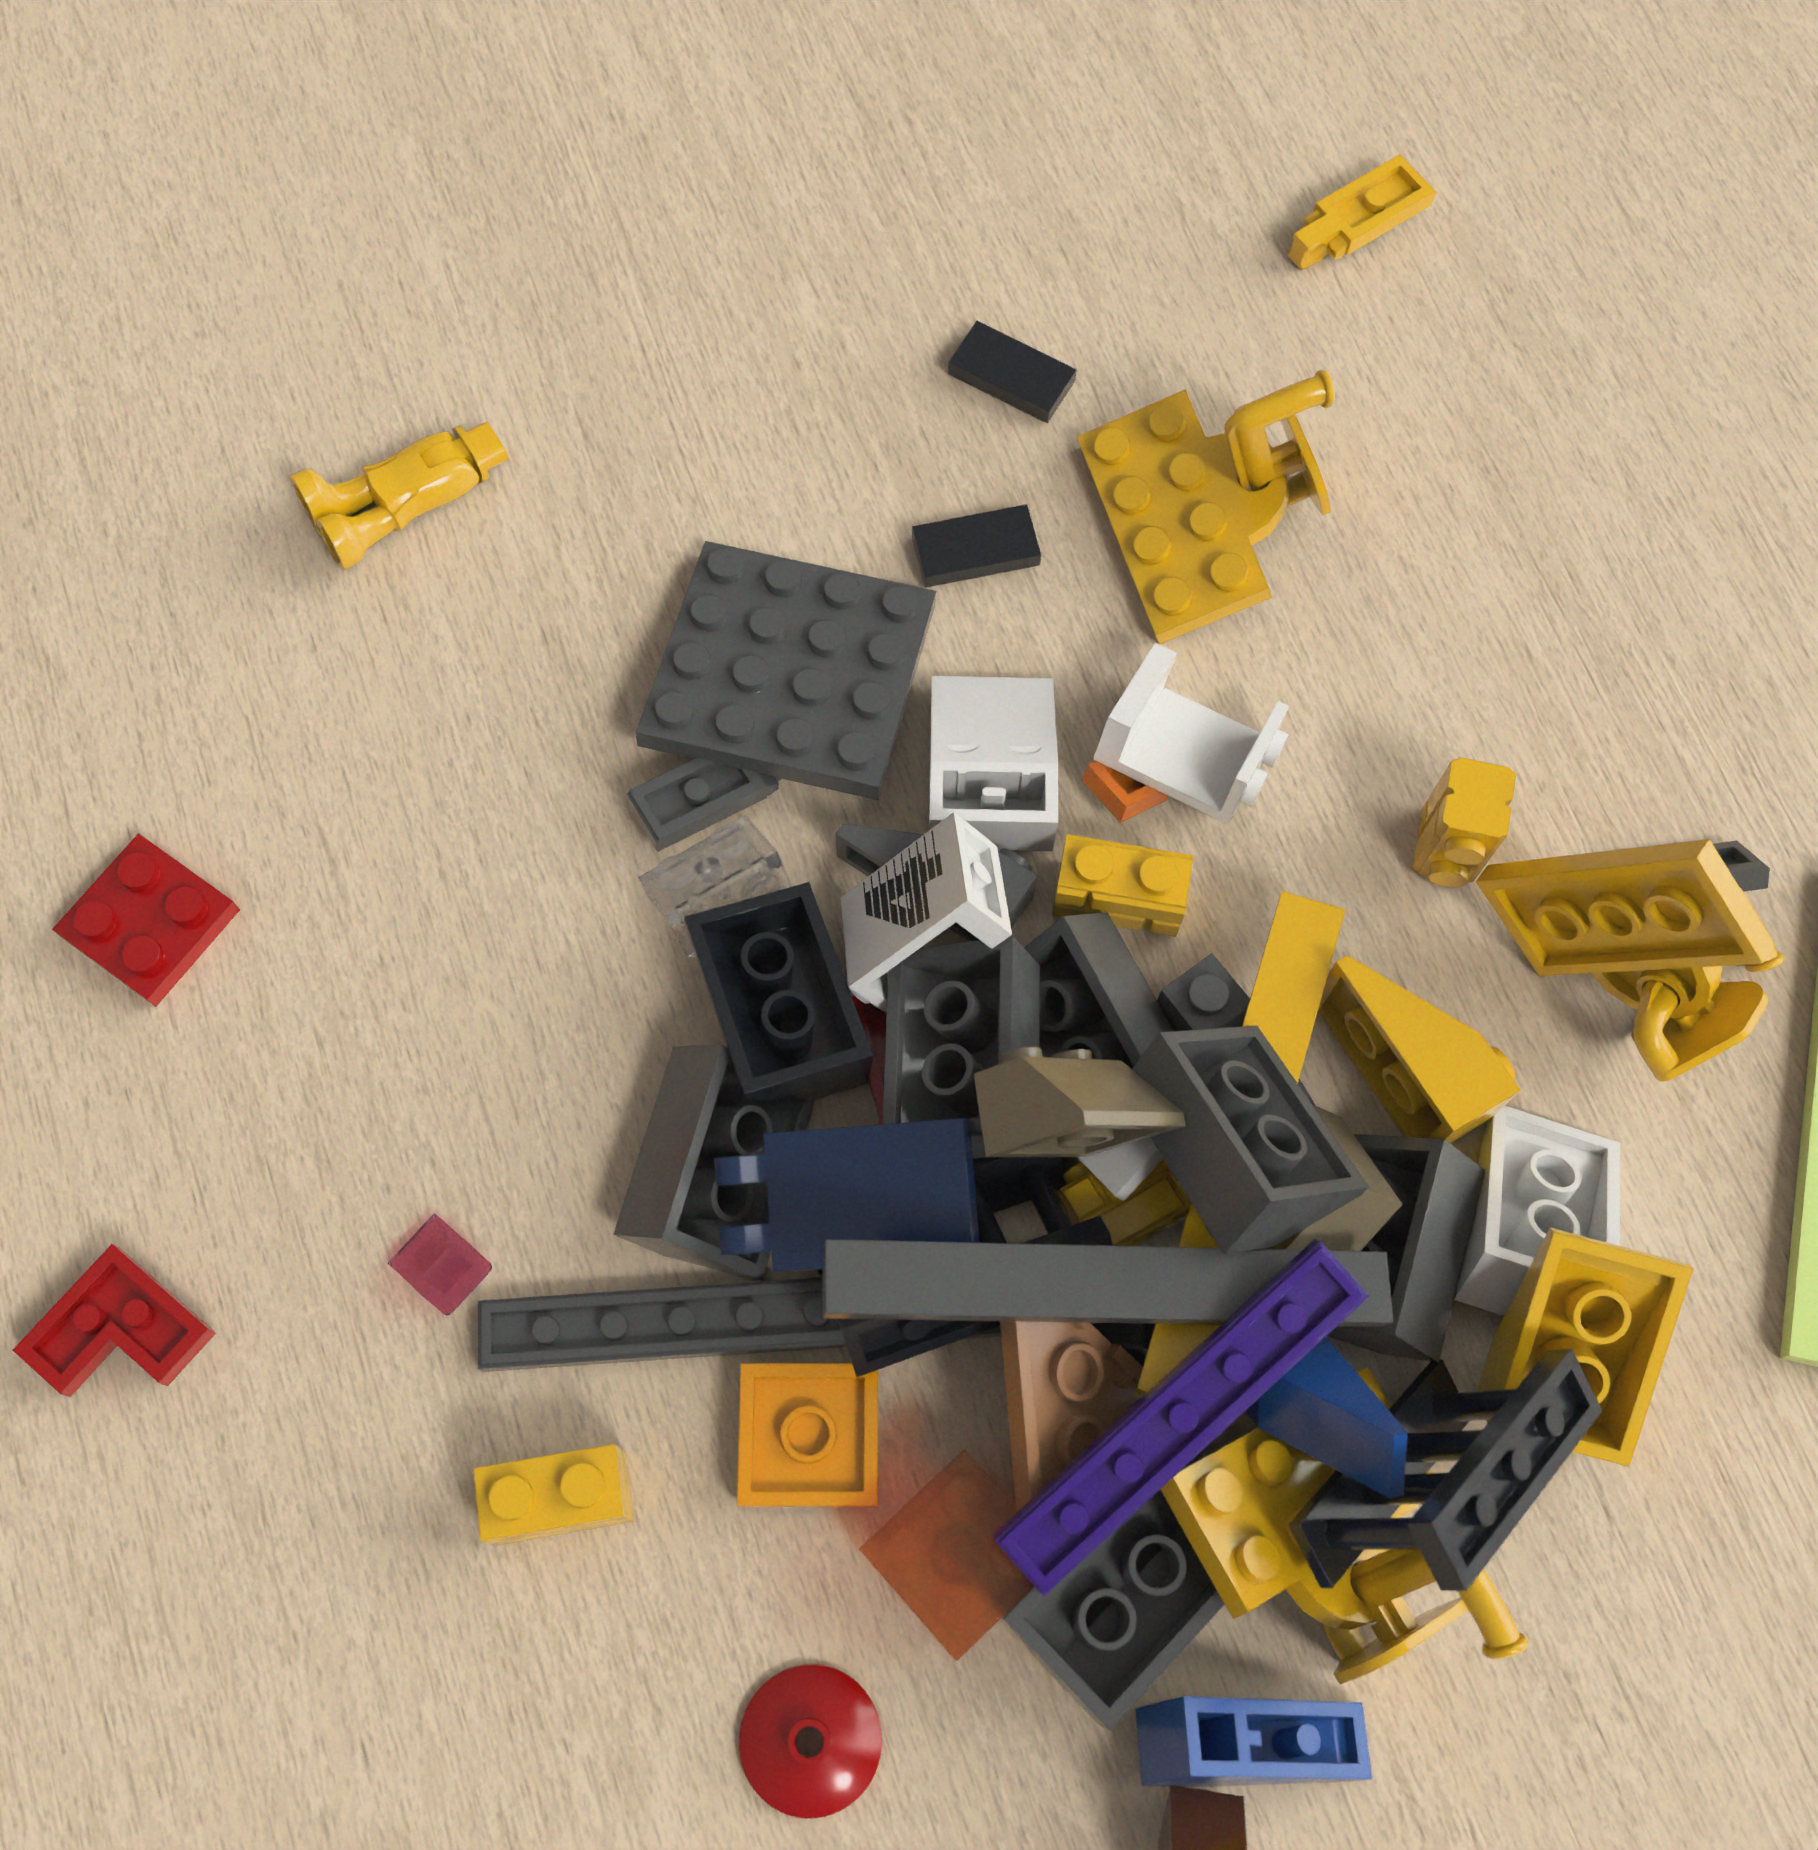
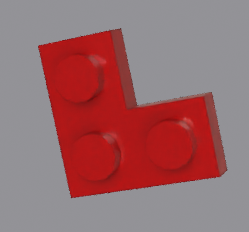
M111 1244L12 1351L59 1394L71 1397L117 1346L158 1383L169 1386L216 1332L124 1250Z

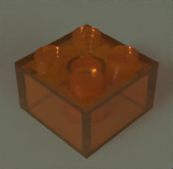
M965 1449L859 1548L860 1554L954 1662H957L1034 1586L998 1546L992 1535L1016 1513V1506Z

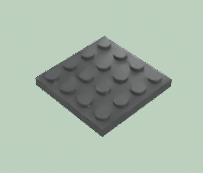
M705 541L636 730L637 746L692 759L701 758L713 761L714 764L736 769L743 768L767 776L879 800L935 608L936 591Z

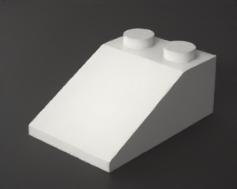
M1508 1106L1502 1107L1487 1121L1477 1162L1478 1165L1485 1169V1174L1454 1300L1504 1316L1550 1228L1620 1246V1143Z

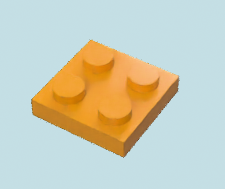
M741 1363L737 1506L739 1508H878V1370L856 1377L852 1363Z

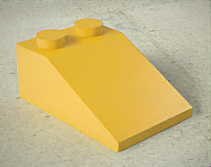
M1348 955L1335 962L1328 973L1318 1013L1403 1137L1445 1139L1452 1144L1484 1125L1521 1091L1515 1082L1516 1074L1509 1059L1500 1049L1490 1047L1481 1033Z
M1550 1228L1493 1337L1477 1391L1516 1389L1547 1350L1572 1348L1603 1410L1572 1452L1630 1467L1694 1268L1682 1262Z

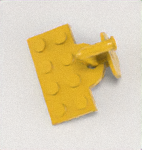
M1318 370L1314 377L1296 382L1240 406L1226 421L1224 426L1225 433L1210 437L1205 436L1188 393L1184 389L1077 436L1159 644L1272 598L1270 588L1252 546L1272 533L1285 515L1287 506L1310 497L1322 516L1331 512L1323 477L1296 416L1297 413L1321 405L1323 408L1331 407L1335 397L1334 386L1327 371ZM1281 420L1288 442L1272 448L1268 443L1265 427ZM1299 471L1298 474H1295V475H1293V476H1291V477H1288V478L1286 477V474L1291 475V474L1296 473V472Z
M1710 839L1487 865L1476 880L1477 885L1539 976L1591 973L1607 992L1626 1005L1637 1009L1631 1037L1641 1057L1658 1081L1672 1080L1742 1042L1749 1036L1764 1012L1768 998L1762 987L1752 981L1720 982L1721 966L1745 965L1746 970L1750 972H1762L1779 966L1785 960L1784 954L1776 950L1766 927L1743 890L1734 880Z
M1366 1367L1357 1372L1389 1410L1391 1404L1369 1368ZM1259 1428L1178 1472L1160 1489L1232 1619L1250 1612L1286 1589L1302 1611L1321 1622L1328 1640L1340 1659L1333 1673L1339 1684L1369 1674L1396 1660L1460 1617L1467 1610L1472 1615L1484 1639L1482 1653L1487 1658H1508L1522 1652L1527 1647V1637L1523 1633L1518 1632L1509 1610L1484 1569L1467 1591H1457L1461 1598L1430 1609L1414 1618L1404 1601V1595L1436 1582L1420 1550H1363L1333 1588H1320L1288 1524L1335 1472V1469ZM1420 1504L1400 1505L1390 1518H1400ZM1376 1621L1370 1627L1377 1639L1367 1644L1358 1627Z

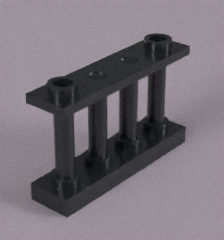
M987 1157L973 1159L980 1243H1007L993 1213L1031 1200L1048 1234L1021 1244L1113 1246L1111 1234L1101 1215L1074 1224L1057 1193L1060 1188L1067 1185L1062 1177L1065 1174L1062 1157ZM817 1269L819 1275H821L822 1269ZM838 1319L856 1377L1000 1326V1321Z
M1572 1348L1547 1350L1516 1389L1459 1393L1443 1359H1440L1439 1362L1430 1361L1389 1408V1412L1407 1432L1404 1496L1390 1499L1335 1470L1288 1526L1320 1588H1333L1363 1550H1420L1441 1591H1467L1603 1410ZM1490 1420L1483 1430L1462 1431L1469 1421ZM1457 1461L1448 1473H1427L1436 1462ZM1422 1504L1412 1518H1390L1400 1505Z

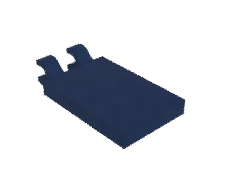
M970 1118L763 1133L765 1154L714 1158L716 1186L767 1182L770 1222L733 1224L731 1226L719 1227L721 1255L772 1251L773 1272L822 1269V1245L826 1239L980 1243Z

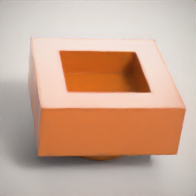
M1097 761L1087 765L1082 779L1086 786L1120 823L1168 799V795Z

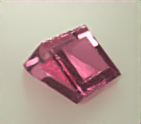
M435 1213L388 1262L399 1275L444 1315L453 1313L492 1269L491 1263Z

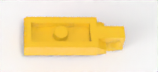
M1399 154L1316 202L1314 211L1304 219V228L1294 233V241L1287 255L1300 270L1320 262L1328 253L1333 259L1341 258L1344 254L1347 256L1431 206L1436 191Z

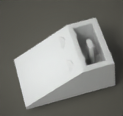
M932 676L929 830L955 812L994 843L998 850L1005 848L1020 851H1053L1058 827V752L1053 678Z

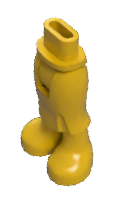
M487 421L468 431H465L461 425L453 428V435L449 431H443L421 438L382 462L363 466L362 474L341 483L329 484L311 468L301 469L289 475L293 489L318 535L322 536L328 551L342 570L356 565L362 560L369 547L393 530L400 532L416 517L462 497L473 487L490 478L488 469L509 460L505 447ZM372 502L376 505V507L364 513L351 516Z

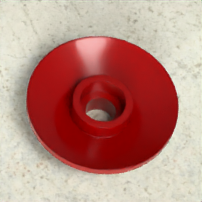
M801 1665L786 1669L770 1678L759 1688L750 1700L743 1715L739 1733V1753L744 1773L750 1785L761 1799L786 1815L798 1818H820L845 1809L867 1789L879 1765L882 1750V1730L875 1705L858 1682L837 1669L823 1665ZM807 1726L817 1728L824 1739L821 1752L811 1757L801 1754L796 1746L798 1732Z

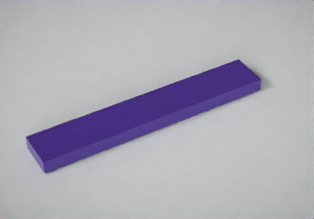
M1314 1239L993 1533L994 1541L1037 1590L1045 1596L1361 1305L1369 1295L1321 1241Z

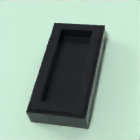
M979 321L975 322L948 362L949 375L1046 423L1050 421L1074 384L1077 369Z
M1027 504L912 526V539L925 588L1040 565L1041 552Z

